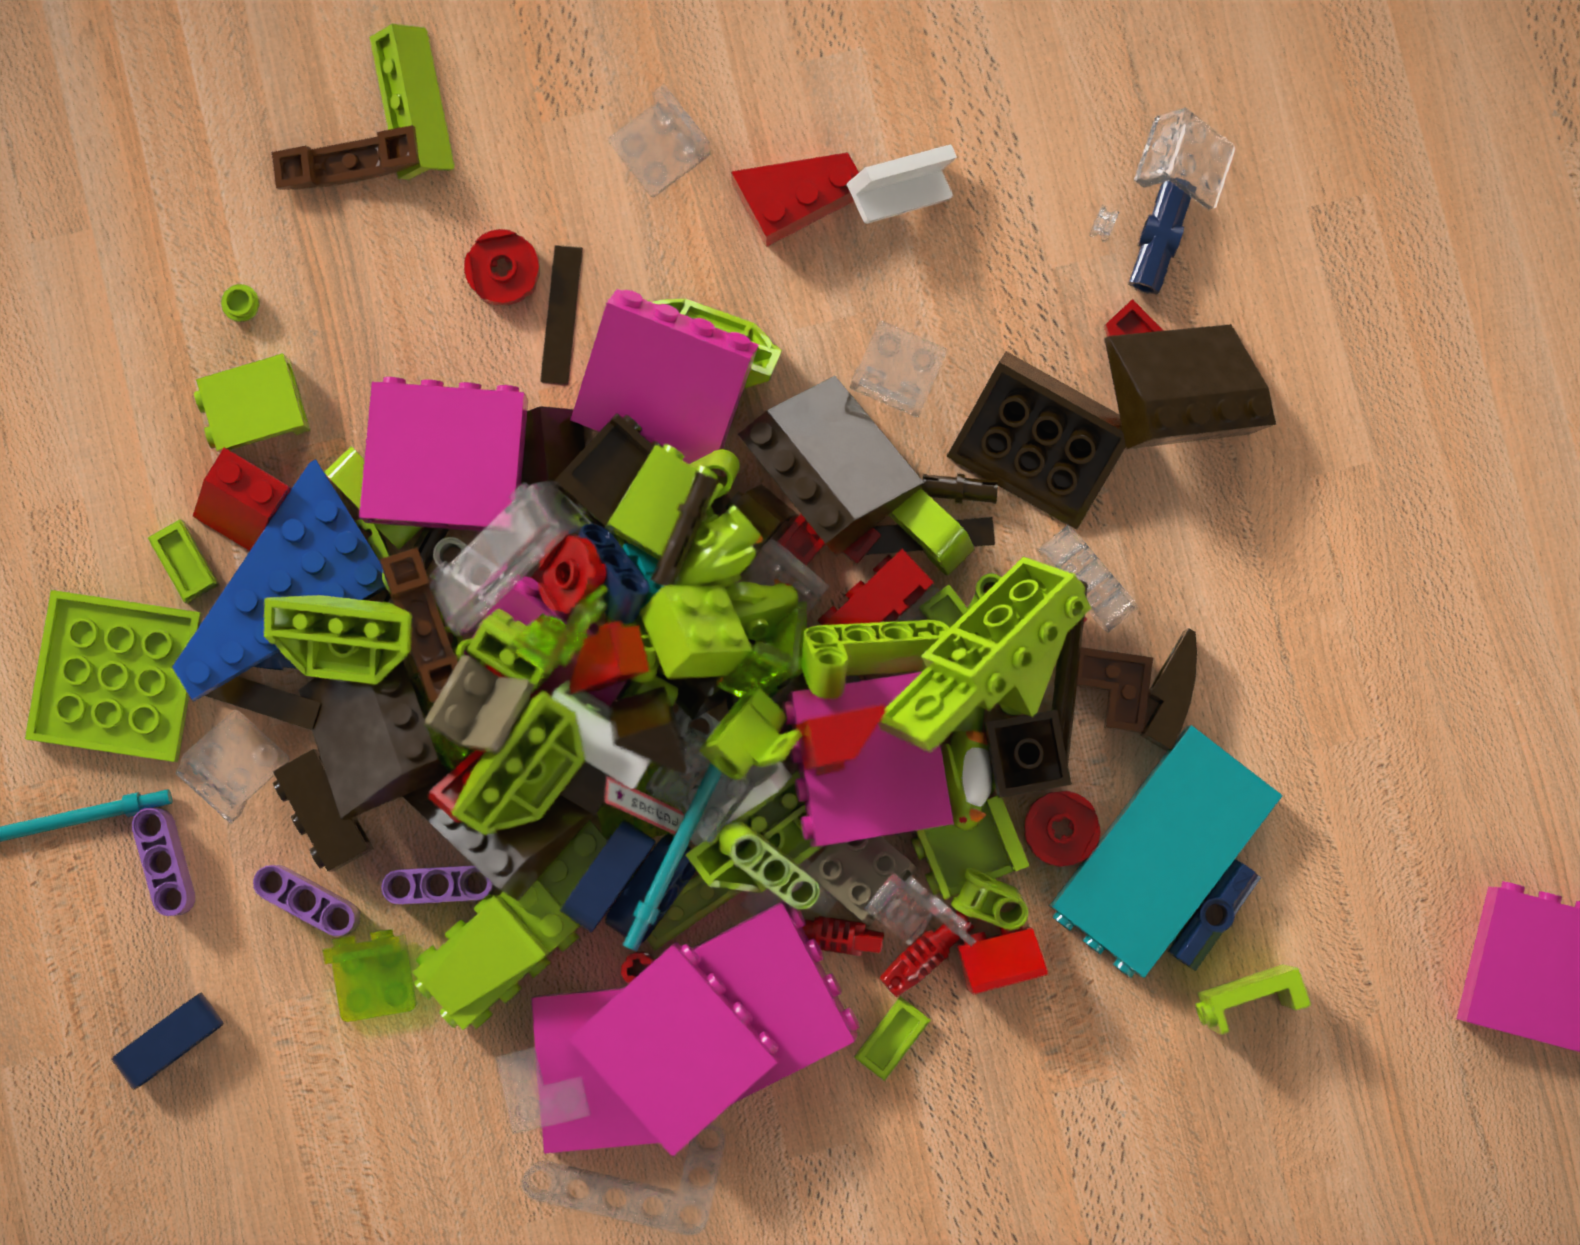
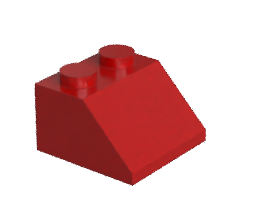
M224 447L204 478L192 517L250 551L292 488Z
M885 704L809 718L796 724V729L802 733L799 744L805 771L815 769L816 775L820 776L845 770V762L856 759L885 715Z
M1021 926L1014 930L1000 927L1001 934L987 938L985 931L963 936L964 943L956 945L967 990L972 994H977L1049 975L1032 927L1023 928Z

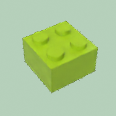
M724 585L663 586L639 612L667 678L728 676L753 651Z

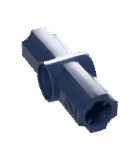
M1164 178L1160 185L1152 214L1148 215L1138 242L1140 249L1128 285L1132 286L1135 290L1158 295L1162 288L1170 259L1174 258L1185 227L1182 224L1195 189L1185 181L1176 178Z
M1235 859L1194 912L1167 952L1196 971L1222 933L1232 926L1236 913L1261 877L1251 868ZM1213 904H1218L1223 911V918L1216 925H1211L1206 919L1207 908Z

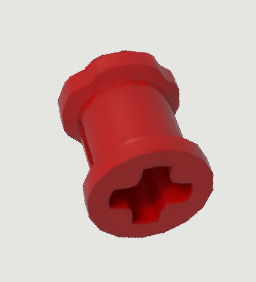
M636 951L630 954L621 966V974L624 981L631 983L637 977V974H630L629 968L635 964V959H640L643 965H651L655 959L644 951Z

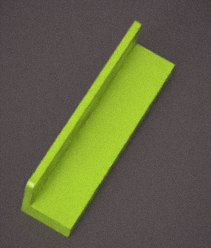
M390 24L370 36L387 127L390 130L413 125L416 131L419 164L397 172L398 179L410 180L427 170L450 171L455 168L427 29L424 27Z

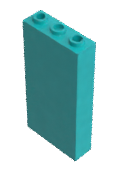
M1192 725L1185 727L1177 737L1172 749L1167 750L1099 839L1095 850L1087 859L1083 860L1050 903L1049 907L1056 911L1052 918L1069 931L1074 926L1086 935L1082 941L1101 955L1104 950L1109 952L1116 958L1113 965L1129 978H1132L1135 973L1145 978L1283 795Z

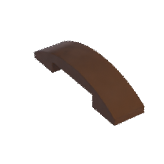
M411 125L377 132V137L311 149L306 145L272 152L275 185L278 190L334 186L373 179L419 164L415 127Z
M416 547L382 558L380 563L394 605L412 614L410 652L429 701L433 704L438 699L456 668L458 660L450 645L430 589L428 576Z

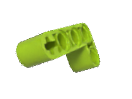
M922 489L918 490L888 515L922 547L930 561L947 576L975 550L964 528Z
M937 620L812 626L804 632L801 669L809 689L814 695L824 699L838 698L844 693L846 676L924 671L927 666L921 656L950 628L945 623Z

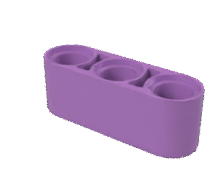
M161 808L142 809L133 818L132 831L152 903L156 911L162 915H183L194 906L195 892L175 820L167 810ZM152 815H156L161 821L160 831L154 836L149 834L146 829L147 820ZM163 851L167 852L171 857V866L166 872L160 871L156 865L157 856ZM172 888L177 889L182 896L181 904L176 909L171 908L166 899L167 893Z
M264 866L254 876L253 887L261 898L329 935H348L354 932L360 924V911L352 902L285 866ZM273 871L277 872L282 878V886L276 893L271 892L266 886V878ZM306 889L314 893L316 897L315 906L310 911L304 910L299 904L300 894ZM339 907L346 910L349 915V923L344 929L337 928L332 922L333 912Z
M456 866L391 871L384 877L381 890L386 900L393 904H417L480 900L492 894L496 886L486 878L487 887L480 894L474 893L469 888L468 879L471 874L480 871L475 866ZM436 874L444 875L449 883L447 892L442 896L433 893L430 887L431 879ZM398 876H404L410 882V891L404 898L398 897L393 892L392 885Z

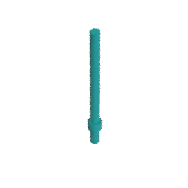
M711 762L644 902L639 901L633 913L636 918L623 945L634 951L638 950L649 925L655 924L661 911L658 909V906L722 775V772Z
M169 789L144 795L135 792L123 795L121 800L0 826V842L124 814L127 817H132L145 808L172 804V794Z

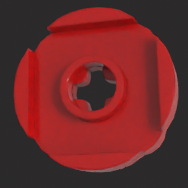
M506 229L486 232L475 240L476 243L466 254L464 273L469 286L482 301L498 306H507L522 301L535 291L540 275V262L533 245L528 240ZM504 258L506 264L513 265L512 269L507 272V276L500 277L499 273H492V267L498 266L497 260Z
M570 535L568 537L560 536L551 541L540 560L539 570L545 571L544 583L538 582L539 592L543 602L551 610L582 614L593 600L598 586L604 583L607 574L606 567L600 562L598 552L593 543L587 538Z
M1049 792L1038 798L1028 809L1024 819V840L1031 852L1042 862L1058 867L1074 865L1087 859L1097 847L1101 834L1098 816L1093 805L1085 797L1075 792ZM1063 818L1069 820L1068 828L1072 830L1070 836L1063 835L1059 840L1054 836L1055 829L1052 828V824L1054 821L1061 822Z

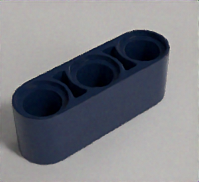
M585 524L581 528L578 537L587 538L593 543L598 552L600 562L605 565L607 571L606 579L602 585L598 586L594 598L609 618L616 622L621 621L622 624H632L636 621L650 591V585L607 529L596 524Z
M624 819L565 901L560 911L592 933L656 841Z
M671 834L665 835L656 844L606 916V925L625 938L636 918L633 913L639 901L644 902L674 839V836ZM687 846L658 906V909L661 911L655 924L649 925L641 944L651 935L696 872V869L686 857V854L692 849L691 847Z
M201 992L119 1051L111 1060L130 1087L135 1090L218 1030L224 1022Z

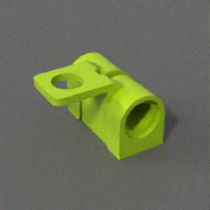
M757 689L743 694L700 747L699 751L724 775L734 780H741L752 765L761 768L781 762L800 739L802 733L799 730H794L780 735L778 732L786 723V716L761 689Z

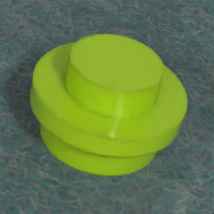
M233 285L222 296V310L233 321H248L259 310V297L247 285Z

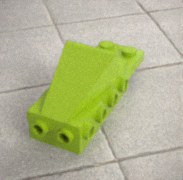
M1023 556L921 656L927 668L886 707V713L878 724L880 729L931 752L977 706L990 710L995 704L1000 703L1033 717L1038 712L1068 631L1091 609L1085 595L1084 585L1077 579L1075 574Z
M591 820L585 824L519 901L504 892L495 896L489 894L473 908L477 913L474 918L467 924L462 919L444 934L448 938L447 942L438 950L432 945L415 960L420 965L412 972L417 978L414 982L415 986L427 999L434 997L443 1007L439 1011L440 1015L452 1028L459 1026L464 1030L472 1025L475 1029H478L493 1015L489 1010L491 1006L499 999L504 1004L507 1003L522 989L518 984L519 981L528 973L535 978L551 963L547 956L556 948L564 952L579 938L575 931L581 926L563 914L560 909L608 842L607 838Z

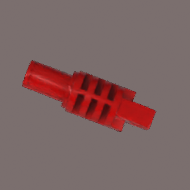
M956 910L934 932L932 930L925 931L912 945H909L904 952L900 953L880 976V980L895 997H898L921 982L942 961L946 960L951 953L949 949L966 933L974 929L973 924L967 921L968 918L963 913Z
M819 916L815 917L814 920L805 919L806 925L802 927L808 940L815 939L820 949L827 952L861 956L862 951L881 953L883 948L884 932L865 929L866 924L863 922Z

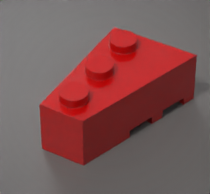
M846 152L731 171V180L765 246L768 247L854 202L847 183L859 171L849 153Z
M901 549L893 558L887 555L873 568L876 574L866 584L860 580L845 594L849 600L843 606L837 609L833 605L817 621L821 625L895 622L930 590L934 582Z

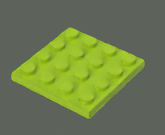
M51 590L25 740L178 762L189 694L172 666L201 625L204 613Z

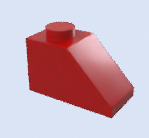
M621 621L611 622L599 626L600 633L585 638L569 684L570 694L600 691L649 672L639 626L623 627Z

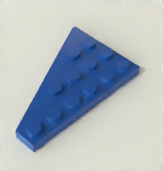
M316 459L307 465L172 666L193 702L280 651L275 644H271L264 637L265 598L323 595L368 600L386 589L382 581L383 569L379 559Z

